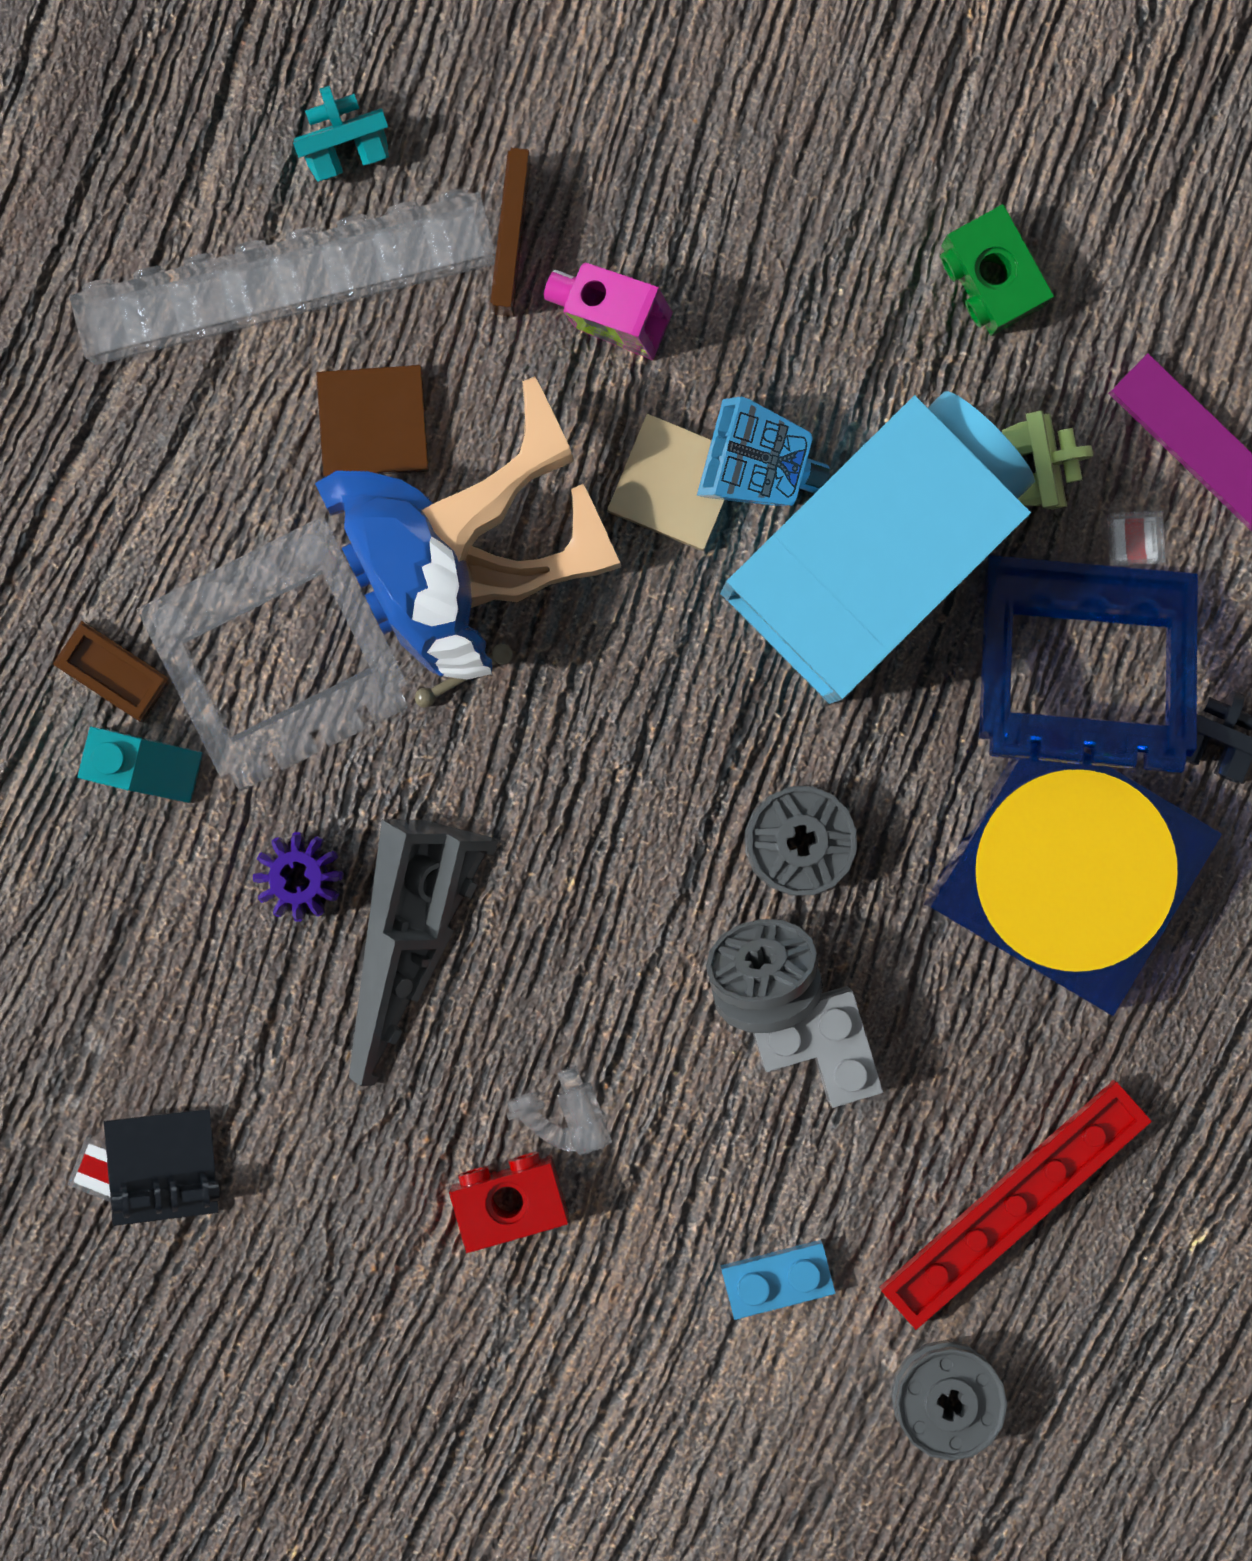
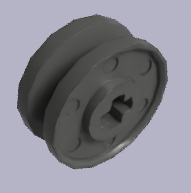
M791 786L767 796L753 810L745 829V854L753 872L768 887L787 895H815L834 887L849 871L857 852L856 827L848 809L833 794L813 786ZM796 826L803 827V834L811 832L813 836V844L806 846V855L798 856L797 849L789 850L787 846V838L795 836L794 827Z
M759 919L739 924L721 935L709 951L706 969L717 1013L733 1027L752 1033H772L788 1029L807 1018L820 1002L823 983L818 968L817 953L812 938L797 925L783 920Z
M948 1340L924 1344L906 1356L894 1376L891 1390L894 1415L911 1443L930 1457L949 1461L973 1457L990 1446L1003 1427L1007 1409L1004 1385L985 1357L966 1344ZM953 1390L959 1401L956 1406L948 1403L946 1410H944L938 1398L942 1393L949 1397L950 1391Z

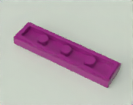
M1147 353L1108 394L1252 531V453Z

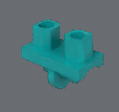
M330 86L320 88L324 104L305 110L310 126L329 119L332 125L293 138L298 158L305 157L306 163L317 182L343 173L335 145L354 139L363 166L389 157L387 137L384 131L388 124L383 109L379 108L342 121L340 115L360 109L355 94H351L335 100Z

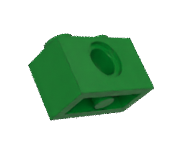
M1004 204L947 234L941 245L944 252L940 254V259L946 273L953 282L960 279L970 297L965 300V304L972 320L979 328L985 325L990 336L1042 309L1054 297ZM985 262L998 264L1005 274L1004 283L999 285L987 283L981 277L980 265Z

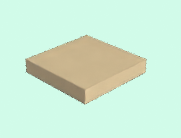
M647 414L607 512L695 549L704 551L724 502L721 499L697 496L712 440Z

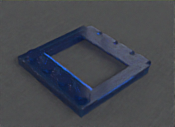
M989 555L985 566L979 739H990L989 755L992 757L1028 760L1030 743H1036L1038 761L1082 764L1084 748H1091V765L1135 769L1139 752L1144 753L1145 770L1183 773L1186 757H1192L1197 750L1198 574ZM1013 614L1165 627V725L1011 712Z

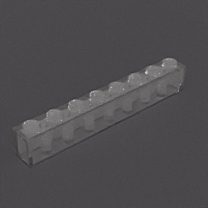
M465 188L447 191L438 196L439 202L420 207L418 202L415 201L399 203L387 209L388 215L369 220L365 214L348 216L336 222L337 228L317 232L314 227L297 229L285 235L286 241L266 245L264 240L245 242L235 247V254L215 258L213 253L194 255L184 260L185 266L167 271L164 270L163 266L143 268L133 273L134 279L114 284L112 279H100L86 283L82 286L83 292L69 295L84 357L96 366L495 265L496 254L480 191L471 194Z

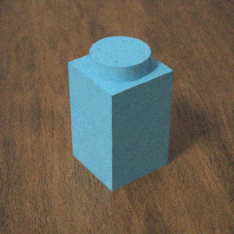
M944 391L927 408L914 395L726 581L720 594L829 704L842 700L1031 513L1018 498L1034 484V475L1024 458L1003 433L963 398L952 392Z

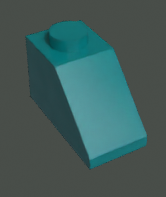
M90 726L77 778L128 791L191 803L203 752L106 728Z

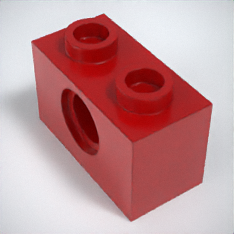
M531 1152L508 1160L510 1168L490 1173L488 1166H483L458 1175L459 1183L452 1184L449 1195L466 1254L568 1225L569 1213L552 1156L540 1159L538 1152ZM502 1187L515 1188L521 1194L523 1204L514 1211H504L496 1205L494 1193Z

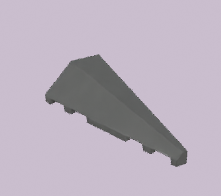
M381 820L349 1078L358 1085L373 1086L376 1084L379 1077L375 1074L374 1070L387 1044L396 1045L402 1033L397 1025L410 1000L418 1002L454 932L449 924L463 897H472L477 887V884L472 879L485 854L493 856L497 848V840L489 836L426 820Z

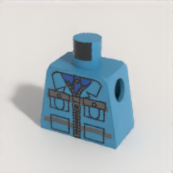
M742 396L722 400L697 496L769 506H793L799 489L815 494L828 481L830 469L827 464L808 458L813 440L812 434L809 431Z

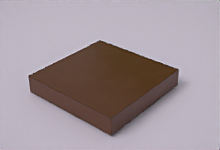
M421 365L316 372L324 477L335 471H369L381 475L429 471Z

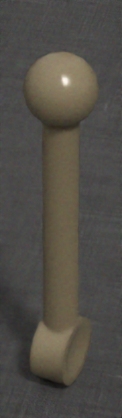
M499 644L494 647L492 654L489 656L492 659V666L495 664L505 665L511 661L512 650L508 645ZM450 677L431 689L420 688L415 694V702L422 708H428L433 705L436 697L465 682L466 679Z

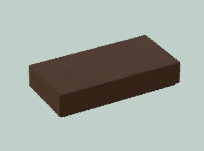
M84 621L80 622L53 663L54 666L139 722H144L172 680Z

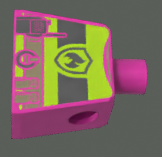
M589 263L581 265L576 277L554 270L549 276L544 290V299L563 306L564 314L576 329L650 360H654L673 314L659 287Z

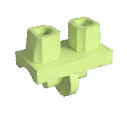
M1043 411L1027 413V421L1017 423L1002 430L1003 435L1012 443L1021 456L1033 454L1036 473H1033L1035 482L1018 500L1024 506L1042 505L1043 508L1051 510L1067 507L1060 465H1064L1067 483L1081 481L1082 475L1079 461L1093 457L1092 446L1076 447L1073 428L1057 431L1061 450L1057 451L1051 414H1043Z

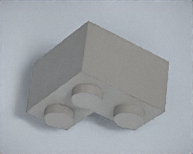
M848 986L822 993L820 1002L811 1014L791 1028L772 1033H753L761 1062L766 1072L815 1058L827 1100L832 1108L883 1093L853 991Z

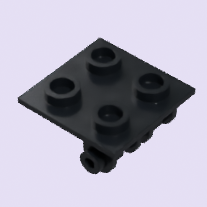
M210 1109L103 1121L113 1226L219 1213L218 1201H220L218 1180H216Z

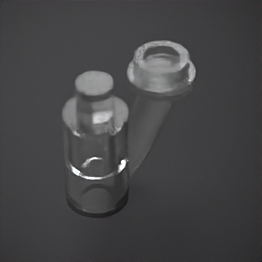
M577 1066L568 1067L557 1072L563 1091L557 1094V1098L564 1114L567 1128L556 1125L539 1113L538 1110L544 1108L545 1104L543 1100L538 1099L536 1091L517 1096L506 1102L509 1111L506 1113L508 1120L519 1118L525 1126L541 1139L558 1149L569 1152L577 1151V1154L581 1155L612 1143L591 1082L583 1084Z

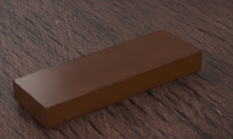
M511 147L507 154L490 300L492 312L500 316L513 317L531 166L529 149Z

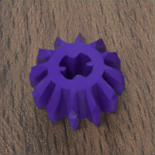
M294 832L291 837V850L281 837L272 840V846L278 858L270 853H259L257 860L269 867L270 871L253 874V881L256 883L269 882L270 889L258 895L261 903L270 901L275 896L279 898L274 907L273 915L277 917L283 916L290 904H292L294 921L301 922L305 919L306 903L311 912L318 917L325 913V908L318 897L319 895L329 901H336L339 898L340 894L335 889L327 886L326 883L327 881L336 882L343 880L344 873L338 870L327 872L326 865L336 861L339 855L336 851L328 852L321 858L317 855L323 846V838L319 836L314 837L305 850L303 833ZM300 863L307 867L304 875L311 881L308 887L301 885L295 890L290 886L293 878L287 874V870L289 867L292 869L300 867Z

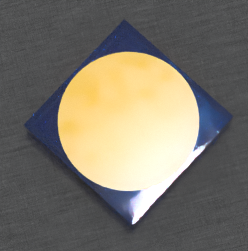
M1034 725L1028 728L992 788L990 799L981 819L958 845L924 905L985 942L998 947L1033 968L1042 976L1097 1009L1114 1016L1222 833L1045 727Z

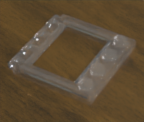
M324 516L136 609L220 778L231 774L239 791H243L273 776L272 769L266 759V756L272 753L281 770H285L319 753V747L312 733L320 730L328 747L365 730L366 725L358 711L364 707H367L375 724L408 708L400 689L408 686L409 683ZM323 574L370 668L232 736L185 643Z

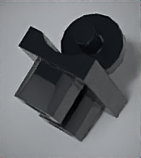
M1232 691L1224 703L1208 696L1203 704L1202 711L1216 716V722L1187 709H1183L1182 712L1175 710L1168 724L1176 728L1172 736L1169 755L1186 763L1199 765L1207 743L1210 742L1224 748L1214 774L1231 782L1244 784L1252 772V737L1234 730L1233 727L1237 725L1249 731L1252 730V714L1242 711L1245 696Z

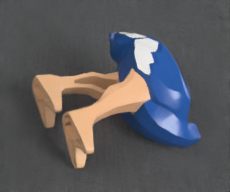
M535 376L522 381L525 425L520 453L485 480L459 493L433 503L422 491L403 480L369 471H335L315 483L330 516L345 512L344 529L351 543L342 547V550L361 589L370 584L374 591L364 596L383 634L394 631L399 643L429 671L440 677L468 680L492 674V659L485 654L487 643L477 630L469 627L471 608L492 600L519 602L551 584L576 578L596 576L621 568L617 554L583 484L571 489L573 530L571 541L563 552L540 559L515 561L495 556L472 546L480 535L502 523L517 493L532 479L574 462L568 442Z

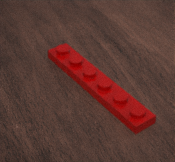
M1112 1080L879 1287L880 1290L913 1328L917 1330L1152 1121L1118 1082Z

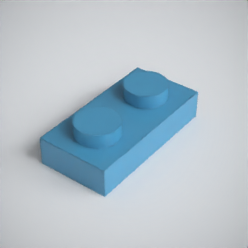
M821 1240L720 1265L734 1320L836 1294Z

